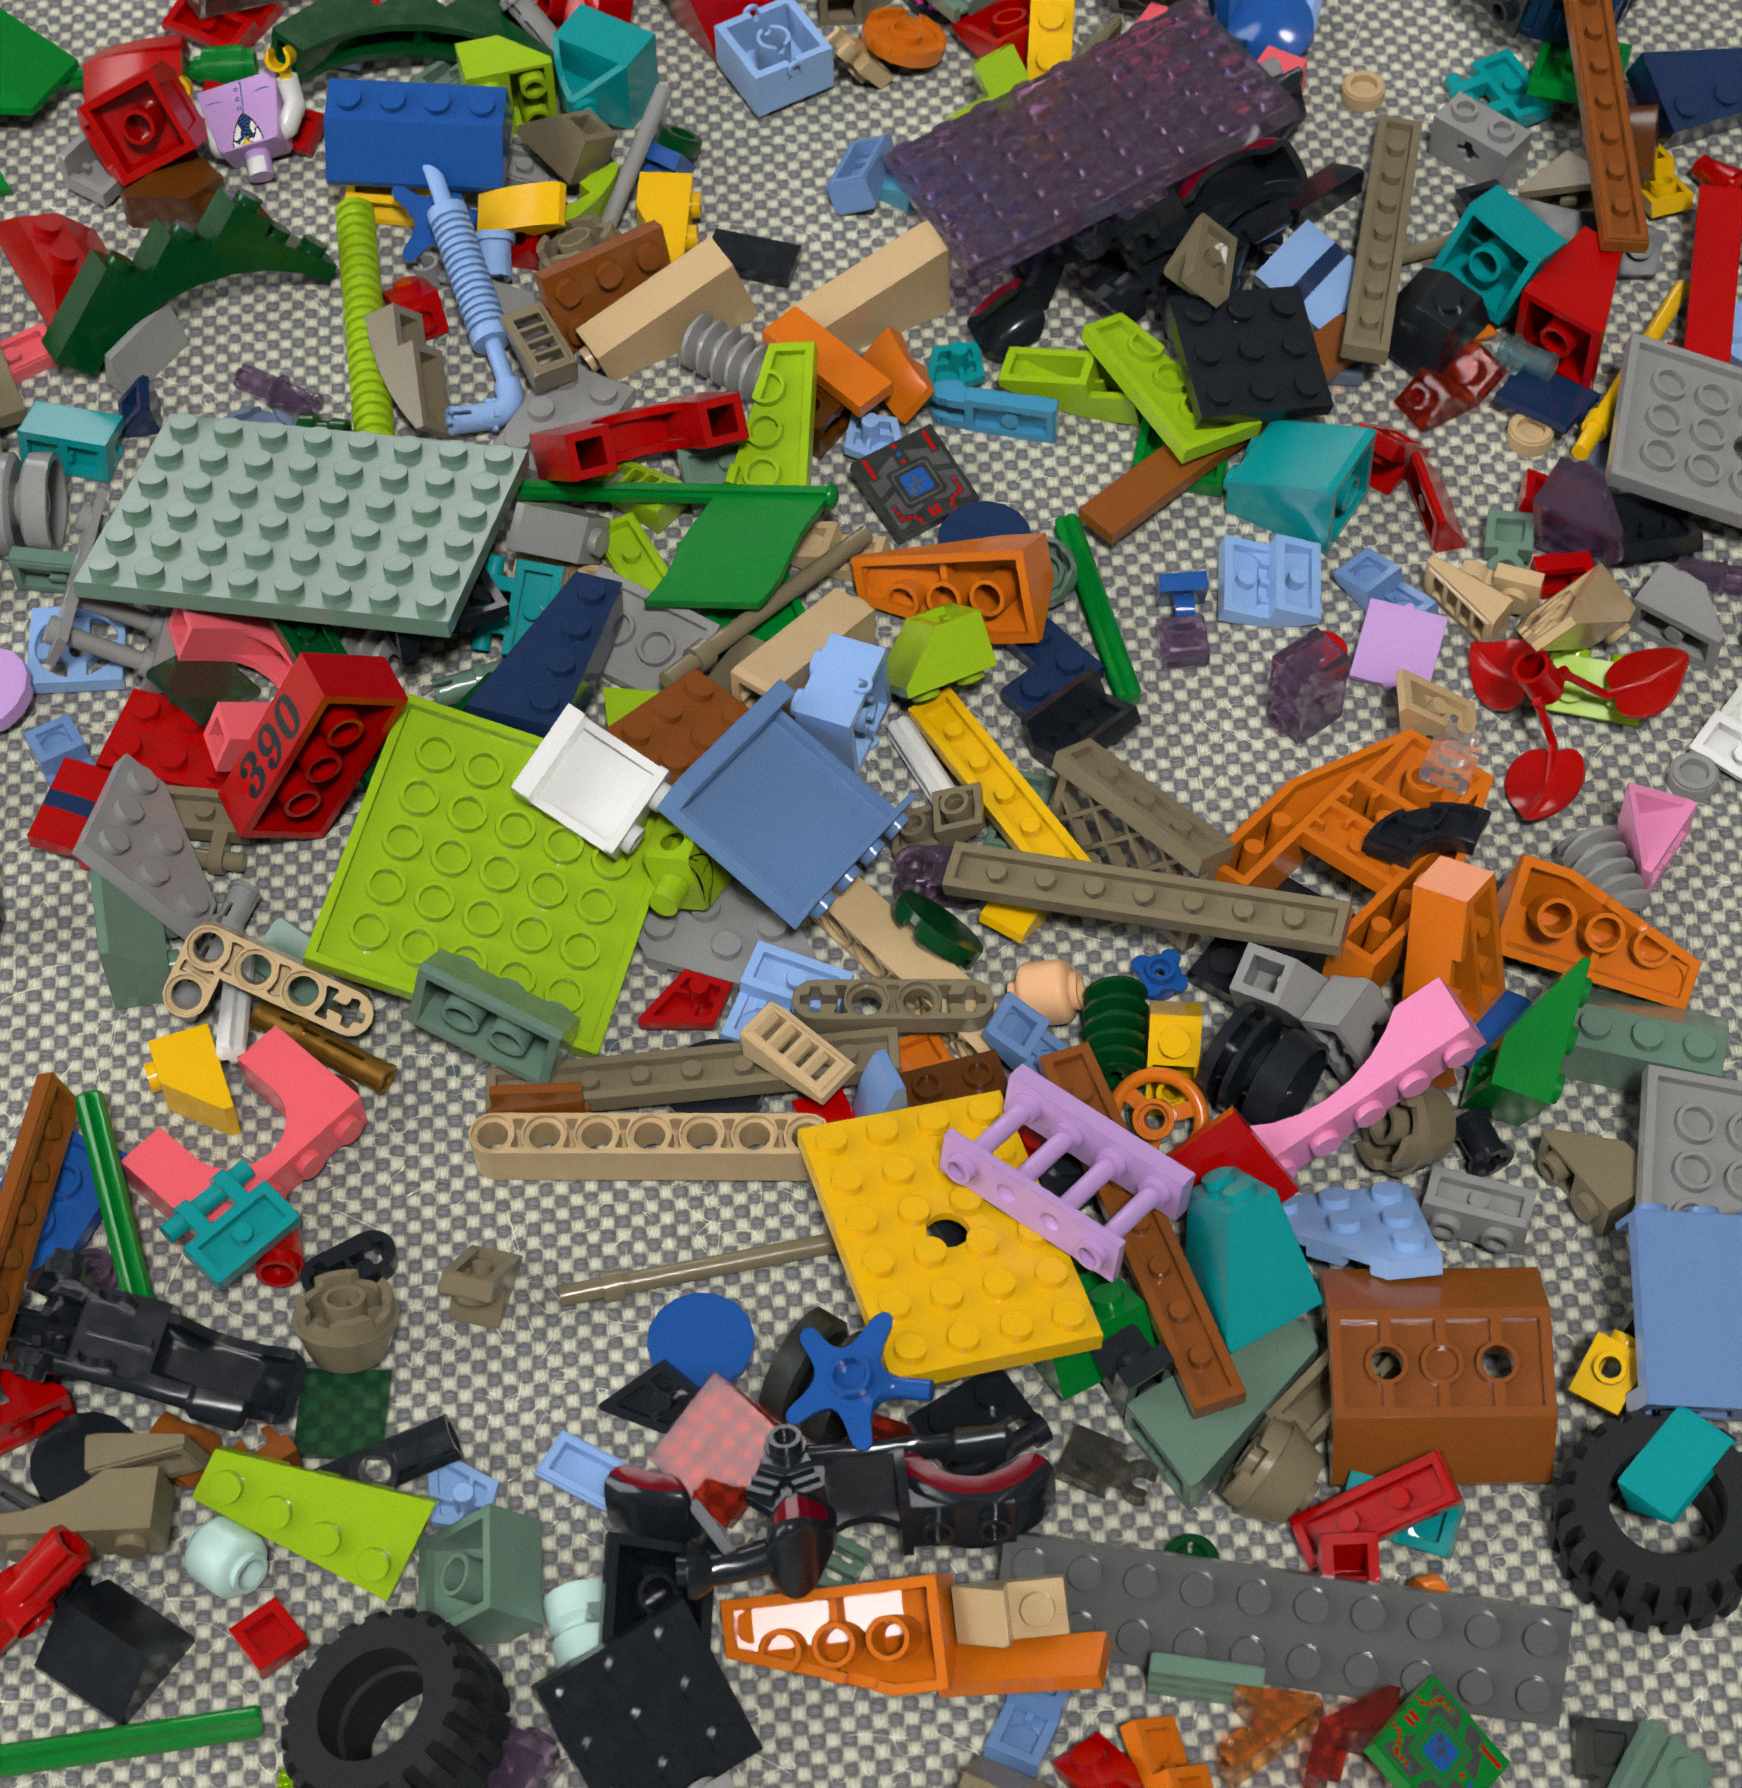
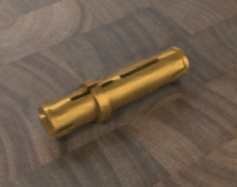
M263 999L252 1013L250 1019L252 1024L250 1027L266 1034L272 1027L278 1026L319 1062L367 1086L380 1095L388 1091L396 1077V1065L319 1027L317 1023L304 1017H299Z

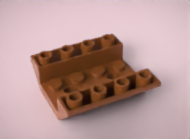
M1538 1267L1443 1268V1275L1386 1280L1370 1275V1269H1320V1295L1324 1302L1321 1304L1322 1325H1327L1332 1410V1424L1327 1434L1330 1487H1346L1351 1470L1379 1477L1438 1449L1443 1452L1457 1486L1547 1485L1553 1482L1558 1414L1550 1305ZM1489 1351L1504 1353L1511 1362V1373L1503 1378L1492 1377L1483 1368L1482 1356ZM1379 1352H1389L1395 1355L1401 1364L1400 1375L1393 1379H1383L1376 1375L1371 1366L1372 1356Z

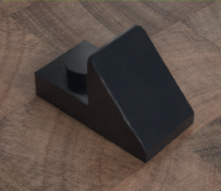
M1129 1324L1102 1341L1101 1349L1091 1351L1094 1364L1116 1410L1122 1418L1125 1417L1126 1403L1169 1378L1175 1362L1163 1343L1152 1348L1135 1324Z

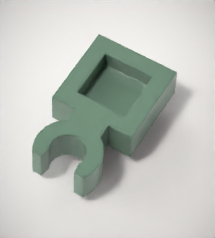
M1488 510L1483 558L1490 559L1488 569L1495 571L1498 562L1520 568H1525L1524 562H1531L1536 514Z

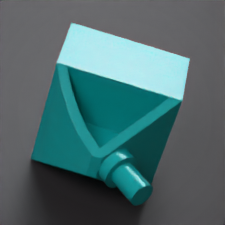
M580 4L553 35V54L559 104L567 113L591 109L606 124L633 130L642 120L655 86L659 84L655 34Z
M1498 184L1469 204L1430 268L1450 272L1482 296L1490 320L1499 326L1519 312L1522 290L1570 240L1560 236Z

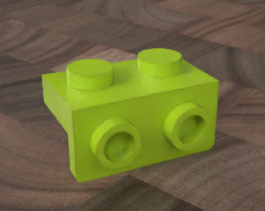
M1588 649L1562 650L1561 653L1552 651L1550 659L1557 668L1566 665L1572 673L1603 689H1611L1606 680L1608 669L1617 660L1626 656L1611 654L1610 661L1591 658L1592 651ZM1565 681L1564 691L1560 699L1553 704L1545 705L1547 712L1637 728L1640 723V719H1630L1621 715L1616 708L1615 699L1604 700L1569 681Z

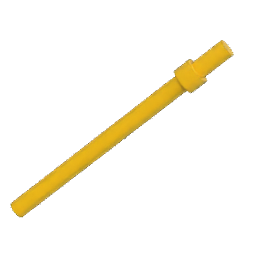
M1677 280L1644 331L1643 336L1659 341L1662 339L1689 295V283L1687 281ZM1621 370L1599 406L1591 409L1581 424L1582 433L1571 450L1572 455L1578 460H1587L1598 441L1604 440L1613 427Z

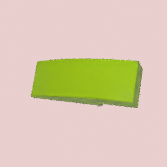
M1009 346L998 377L1000 387L1017 394L1059 399V411L1080 417L1111 423L1140 425L1143 415L1091 351Z

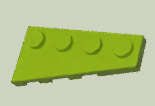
M815 341L769 343L752 394L754 402L748 421H746L749 438L740 440L734 464L730 463L725 478L726 484L811 486L819 350Z
M219 1446L214 1450L191 1497L195 1501L385 1601L393 1597L440 1501V1498L424 1494L420 1496L397 1491L395 1487L374 1482L368 1484L340 1477L341 1474L319 1469L315 1471L291 1465L287 1461L226 1446Z

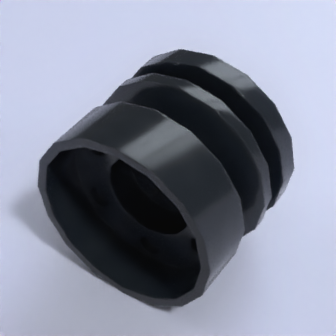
M1253 1001L1245 1002L1225 1022L1212 1041L1196 1077V1085L1203 1093L1205 1100L1211 1102L1217 1099V1105L1222 1111L1225 1112L1231 1106L1237 1108L1244 1101L1241 1116L1249 1126L1274 1123L1301 1114L1321 1080L1330 1051L1326 1043L1300 1028L1291 1029L1280 1039L1283 1028L1281 1017L1276 1014H1270L1265 1017L1264 1008Z

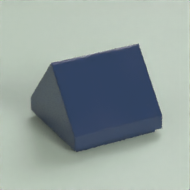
M141 375L118 400L119 415L124 417L125 425L121 436L125 438L157 435L162 428L160 398L150 379L145 375Z

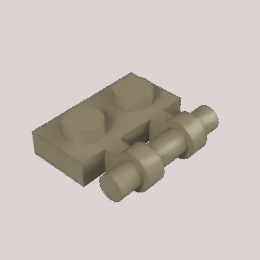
M166 785L188 838L211 841L209 849L193 848L201 868L207 869L208 874L225 875L226 871L245 872L247 854L229 851L231 843L251 845L252 838L239 837L218 796L219 790Z

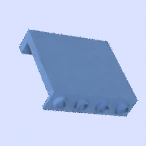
M779 679L676 780L656 809L796 930L809 915L818 920L837 899L831 892L834 888L843 893L862 872L856 866L859 861L868 867L886 846L881 840L883 835L890 841L894 839L910 820L903 812L916 796L910 792L896 808L893 807L782 710L795 691L783 680Z
M1663 1203L1638 1204L1634 1206L1632 1212L1615 1223L1616 1231L1629 1232L1638 1387L1625 1394L1626 1412L1645 1410L1647 1417H1654L1657 1415L1658 1409L1675 1410L1676 1407H1685L1706 1420L1742 1421V1210L1737 1212V1215L1719 1214V1209L1715 1206H1694L1687 1208L1685 1212L1667 1211V1205Z

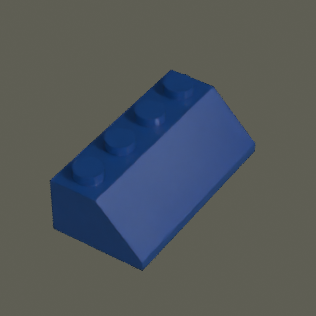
M329 78L324 114L327 184L391 188L398 184L410 189H429L422 166L431 165L443 174L449 191L488 192L504 188L514 115L508 88Z

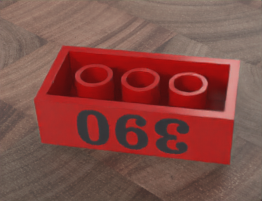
M301 652L218 792V796L239 837L323 839L409 700L384 656Z

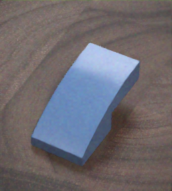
M1368 547L1334 571L1335 580L1366 612L1370 599L1375 598L1402 606L1412 603L1414 609L1439 615L1438 602L1403 581L1401 566Z
M69 714L23 733L49 788L65 757L95 766L89 755L86 743Z
M1009 991L1004 995L981 1033L993 1049H996L1000 1058L1013 1071L1023 1063L1041 1076L1039 1057L1069 1048L1068 1045L1046 1030L1051 1022L1049 1019Z
M885 1048L873 1054L861 1076L854 1099L853 1112L856 1118L908 1108L906 1087Z
M1073 1690L1007 1694L1006 1702L985 1744L983 1757L1036 1779L1059 1728Z

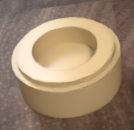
M1367 70L1354 71L1343 79L1341 100L1347 108L1353 111H1374L1384 102L1385 82L1381 76Z
M1518 413L1509 421L1506 441L1515 453L1526 457H1537L1545 454L1551 448L1555 429Z

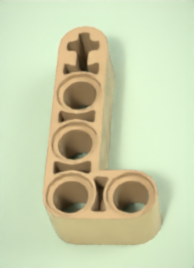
M215 921L201 923L186 938L164 985L162 994L165 1006L175 1016L182 1018L195 1017L208 1005L221 979L345 1036H355L366 1031L372 1023L375 1011L374 1000L363 988L338 976L303 964L301 959ZM202 933H215L221 938L224 945L222 956L210 960L198 953L195 943L197 937ZM259 954L267 958L271 964L270 976L262 981L248 978L243 971V961L246 957ZM299 976H307L315 980L319 989L318 996L311 1002L297 1001L290 993V983L293 979ZM184 979L195 981L202 991L201 1001L191 1006L181 1004L174 995L175 984ZM328 986L338 989L333 996V1000L341 1004L347 1005L352 998L359 1000V1011L365 1014L364 1018L354 1017L351 1023L344 1022L342 1020L343 1011L329 1004L327 1014L318 1011L325 1001Z

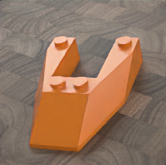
M1412 728L1289 780L1227 838L1236 844L1231 861L1219 866L1215 881L1275 890L1313 854L1376 892L1377 894L1351 919L1342 957L1327 955L1322 975L1328 979L1332 975L1353 978L1364 977L1373 981L1381 989L1406 957L1412 888L1419 874L1425 872L1440 855L1465 862L1467 854L1454 851L1433 852L1419 858L1408 870L1362 852L1361 849L1365 837L1377 822L1392 812L1403 808L1406 812L1429 808L1430 802H1454L1484 808L1494 776Z

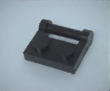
M1003 1369L978 1374L907 1417L908 1428L913 1435L949 1433L955 1426L998 1424L1008 1426L1015 1421L1019 1429L1012 1432L1013 1456L1007 1461L1032 1446L1039 1449L1053 1440V1434L1045 1419L1033 1410ZM950 1458L932 1459L938 1469L961 1476L985 1475L1007 1462L956 1463Z

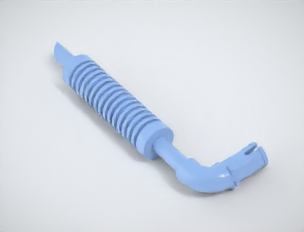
M423 165L422 169L434 201V205L427 212L430 227L438 244L437 247L443 259L448 279L451 282L456 302L459 305L458 307L472 348L476 353L487 354L496 379L494 384L496 398L484 399L483 403L447 406L445 409L446 427L453 425V427L448 428L450 436L478 431L497 433L499 428L507 425L524 401L521 381L513 375L504 349L510 343L499 321V316L504 315L488 271V266L485 263V258L465 202L460 199L451 198L446 180L437 168L431 165Z

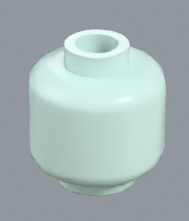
M217 1516L206 1521L204 1524L196 1527L187 1540L184 1558L187 1574L218 1597L234 1599L241 1595H246L253 1592L264 1580L268 1570V1549L264 1539L230 1518Z

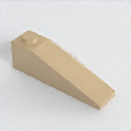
M1599 563L1525 615L1516 630L1536 652L1588 649L1603 639L1609 645L1629 631L1631 626L1628 622L1636 607L1605 566Z

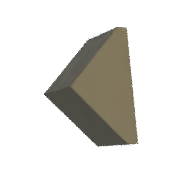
M1566 150L1520 186L1521 197L1595 214L1588 163L1569 150Z

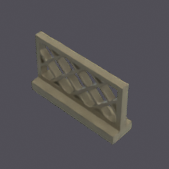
M1091 738L1056 751L1052 769L1058 772L1060 777L1050 810L1062 825L1064 821L1069 820L1077 844L1092 862L1100 863L1095 849L1105 847L1111 865L1127 867L1119 842L1129 840L1138 867H1135V869L1155 872V869L1165 867L1168 874L1184 876L1180 864H1182L1198 876V878L1215 881L1219 866L1231 861L1236 844ZM1074 785L1085 792L1090 807L1080 809L1073 790ZM1107 809L1122 820L1125 834L1116 836ZM1093 813L1102 840L1093 843L1083 815ZM1143 836L1158 847L1162 858L1161 861L1152 863ZM1152 927L1182 951L1194 947L1198 935Z

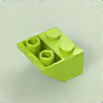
M499 35L455 44L460 85L508 88L514 113L511 136L517 135L515 133L517 125L558 115L553 65L550 56Z
M948 602L906 618L887 658L890 692L898 695L899 698H912V701L916 703L938 696L941 693L939 687L956 681V684L960 686L984 678L983 670L998 664L980 609Z

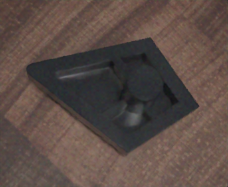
M664 1359L601 1402L599 1409L674 1437L707 1392Z

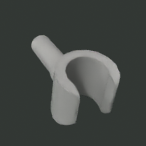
M431 252L422 253L420 260L423 268L414 266L415 275L419 279L425 278L434 287L439 286L441 283L451 285L448 274L445 270H442L437 255Z

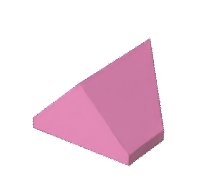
M1628 782L1617 824V830L1620 834L1618 841L1625 843L1628 850L1626 857L1633 859L1636 866L1634 873L1641 875L1644 882L1642 889L1650 893L1690 833L1698 803L1685 797Z

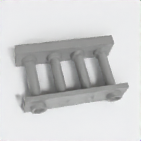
M98 488L91 504L82 502L75 519L73 529L81 533L58 617L54 615L50 617L44 633L43 643L50 645L45 664L55 667L67 645L136 669L135 674L143 677L140 690L161 694L171 677L176 657V651L167 627L173 608L161 606L160 611L154 609L153 613L122 602L75 596L73 580L91 551L96 534L102 532L110 518L102 514L108 490ZM77 607L146 631L145 636L152 638L150 649L145 647L143 651L72 627Z

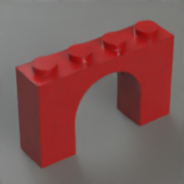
M698 392L531 433L529 438L539 480L576 482L619 471L617 463L628 459L678 449H708L748 439L749 433L740 392Z

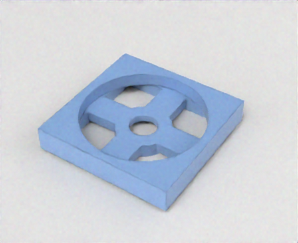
M60 607L32 608L27 666L32 674L31 685L34 687L33 694L125 689L127 666L109 661L101 669L88 674V668L93 666L97 660L107 659L90 653L74 657L70 654L72 647L67 645L57 661L62 662L67 667V677L56 675L46 670L41 663L46 662L50 645L43 644V637L50 617L52 615L58 617ZM77 607L72 627L91 633V624H110L118 634L117 640L111 641L128 646L129 625Z

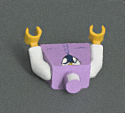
M290 45L283 47L286 57L285 64L278 62L275 50L271 47L264 55L266 66L270 71L197 93L198 101H193L200 115L205 118L208 139L201 145L215 158L226 159L234 168L246 167L249 181L253 183H263L274 178L272 158L288 154L292 150V137L297 134L306 110V103L298 74L292 72L291 66L297 59V54ZM181 75L179 79L191 98L193 92L192 81L188 77Z

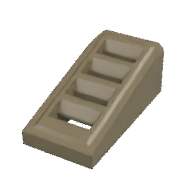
M542 301L499 316V321L535 394L578 379V363ZM537 318L539 321L520 329L516 327L517 324ZM542 330L545 333L527 341L523 339L525 336ZM548 343L551 345V347L534 353L531 352V349ZM555 355L557 357L556 360L542 365L538 364V361Z
M94 1433L85 1436L84 1470L92 1477L102 1470L109 1468L159 1466L167 1479L206 1469L211 1458L186 1434Z

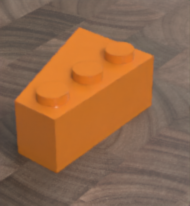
M1440 855L1425 872L1419 874L1413 884L1402 1001L1440 977L1457 994L1472 1020L1477 1024L1506 992L1495 872Z

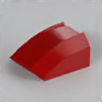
M998 0L970 16L966 14L959 17V22L955 24L953 22L950 23L960 39L978 58L1006 44H1014L1027 71L1031 0Z
M183 34L125 42L95 53L83 63L84 103L160 60H163L175 69L178 78L181 75L188 77L190 47Z
M163 60L143 69L76 108L79 126L107 173L122 186H126L194 150L208 139L205 118L198 112L178 78L177 71Z

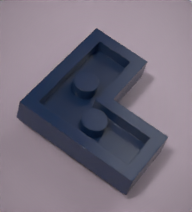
M1046 617L1043 638L1039 643L1003 644V647L1028 668L1027 671L1001 689V702L1021 719L1088 669L1097 671L1100 679L1104 678L1105 665L1048 617Z

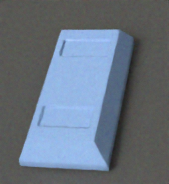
M562 1430L535 1470L534 1476L607 1513L604 1494L605 1480L616 1467L630 1464Z

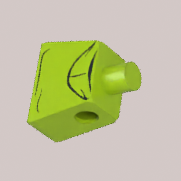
M660 813L644 851V863L655 886L649 898L651 908L663 916H674L678 909L701 911L709 909L733 878V875Z

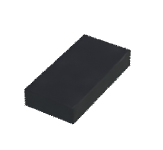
M719 228L715 229L712 237L733 264L740 278L786 288L790 287L802 257V245Z

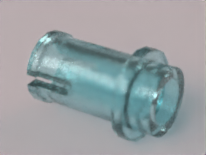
M1519 333L1515 336L1507 334L1497 351V359L1503 362V367L1511 369L1514 366L1540 377L1541 380L1546 382L1554 375L1560 358L1557 353H1551L1526 342L1525 337Z

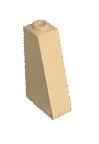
M929 220L924 221L784 310V314L794 306L798 307L855 352L873 344L888 325L899 332H903L950 312V249Z
M710 236L575 329L584 344V347L579 349L578 352L592 372L601 369L606 377L618 381L681 352L682 341L690 323L703 313H710L712 315V323L716 320H723L727 324V331L752 320L759 314L733 264Z
M837 588L833 589L732 669L730 672L732 696L748 708H751L779 679L783 680L795 693L798 688L805 689L810 678L809 667L811 659L817 649H824L831 633L871 644L876 639L875 609L870 607L860 597L850 596ZM795 693L782 709L794 721L795 717L791 716L790 709Z

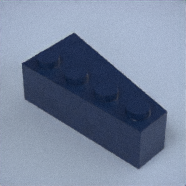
M1742 48L1642 52L1625 73L1638 106L1659 104V144L1666 150L1742 127Z
M576 571L467 702L466 713L542 738L546 737L568 703L585 713L623 622V582Z

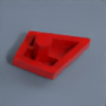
M684 969L638 1018V1026L640 1029H716L733 990V982Z

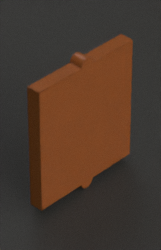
M582 1082L494 1085L489 1087L491 1106L488 1108V1113H590V1103L584 1100Z

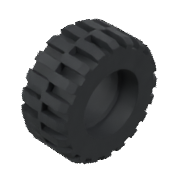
M1658 1409L1657 1415L1654 1417H1647L1645 1410L1626 1412L1622 1424H1619L1616 1418H1610L1597 1425L1594 1436L1585 1435L1575 1446L1572 1458L1566 1461L1556 1491L1550 1520L1553 1522L1550 1540L1552 1550L1560 1553L1557 1566L1563 1578L1568 1581L1573 1578L1577 1580L1574 1593L1585 1604H1590L1594 1600L1601 1605L1602 1608L1599 1615L1613 1623L1616 1622L1618 1616L1632 1622L1630 1630L1646 1634L1650 1626H1659L1663 1635H1681L1685 1624L1690 1623L1692 1630L1699 1631L1712 1626L1716 1614L1719 1617L1726 1618L1738 1608L1742 1598V1451L1739 1452L1733 1445L1729 1447L1713 1467L1714 1475L1691 1503L1702 1514L1710 1528L1712 1542L1696 1552L1684 1555L1659 1554L1641 1547L1627 1537L1619 1528L1611 1513L1610 1502L1622 1495L1618 1486L1619 1477L1674 1411L1668 1409ZM1723 1428L1720 1429V1431H1722L1723 1433H1725L1726 1435H1728L1736 1441V1438L1733 1435L1728 1433Z
M414 1608L393 1609L391 1616L385 1611L365 1616V1623L359 1626L356 1623H351L338 1631L339 1638L331 1645L324 1643L315 1652L314 1655L317 1659L309 1670L302 1669L295 1681L298 1686L297 1692L294 1697L288 1696L284 1709V1717L288 1719V1724L281 1726V1748L286 1751L283 1753V1765L287 1776L293 1780L294 1788H487L489 1786L486 1779L492 1769L498 1770L504 1756V1751L500 1748L502 1741H508L511 1719L505 1714L510 1712L509 1692L503 1685V1675L498 1667L450 1622L447 1623L439 1615L429 1611L417 1612ZM423 1694L417 1715L405 1734L389 1749L369 1758L376 1734L389 1715L409 1699Z

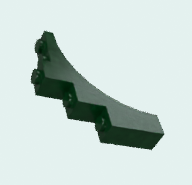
M318 0L272 27L271 47L275 50L278 62L282 64L286 62L283 52L284 46L290 45L296 51L297 59L291 66L292 72L298 74L300 84L330 70L357 62L378 59L430 58L457 62L456 43L499 35L550 56L553 65L556 95L558 94L553 50L512 23L511 13L507 9L503 11L499 6L500 0H455L447 6H444L438 0H387L378 6L371 0Z
M219 186L196 229L178 219H175L172 224L155 217L132 260L116 251H110L109 255L91 248L41 342L56 363L95 376L105 362V354L135 324L168 300L200 284L234 274L260 271L301 273L330 281L338 266L326 253L328 247L322 241L308 234H304L301 239L292 235L291 231L284 225L272 220L261 207L263 201L258 196L243 188H238L237 192Z

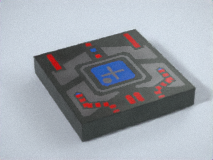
M931 424L851 463L850 472L898 545L941 524L953 510L967 503L978 502L980 499Z

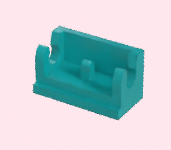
M35 401L17 430L21 462L23 464L28 453L57 452L61 457L65 475L110 483L113 478V472L125 450V445L116 443L125 426L124 417L117 414Z

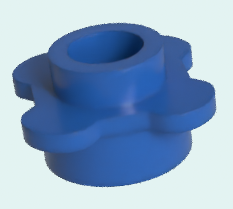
M1166 949L1158 955L1151 957L1139 955L1133 959L1132 971L1138 974L1139 981L1145 984L1148 989L1147 999L1164 1001L1172 998L1176 993H1182L1187 989L1189 979L1180 970L1181 956L1175 950ZM1158 971H1162L1165 975L1159 976L1155 973Z

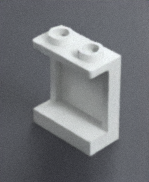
M568 703L511 788L517 795L617 861L623 852L630 855L636 849L646 832L641 825L651 810L656 813L660 812L656 808L672 786L669 784L674 777L668 769L662 765L658 766L589 720L586 714Z

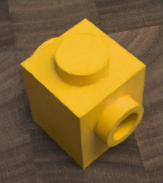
M1614 1329L1611 1337L1598 1331L1568 1389L1570 1394L1620 1419L1626 1409L1625 1394L1638 1386L1635 1338L1617 1329ZM1609 1363H1616L1622 1367L1620 1374L1615 1378H1606L1602 1375L1603 1368Z

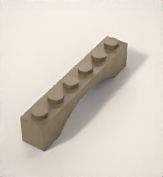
M159 1466L104 1469L82 1486L53 1501L23 1511L0 1514V1560L9 1559L19 1563L53 1526L61 1524L72 1532L78 1533L90 1547L89 1554L91 1558H93V1555L117 1554L124 1558L137 1559L145 1557L147 1553L167 1552L176 1490Z

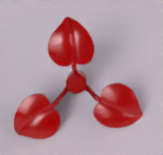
M1523 638L1497 642H1471L1469 653L1470 675L1475 692L1481 702L1486 707L1495 711H1510L1520 706L1526 696H1528L1537 711L1548 742V751L1543 749L1527 751L1520 755L1508 769L1505 779L1506 794L1524 820L1536 821L1557 814L1576 798L1585 781L1586 765L1582 755L1575 749L1558 751V742L1545 705L1553 704L1560 699L1564 691L1565 681H1569L1604 700L1615 699L1616 708L1624 717L1630 719L1650 718L1663 712L1677 697L1689 666V654L1684 650L1675 648H1653L1630 653L1617 660L1608 669L1606 680L1611 689H1603L1572 673L1566 665L1557 668L1546 651L1536 652Z

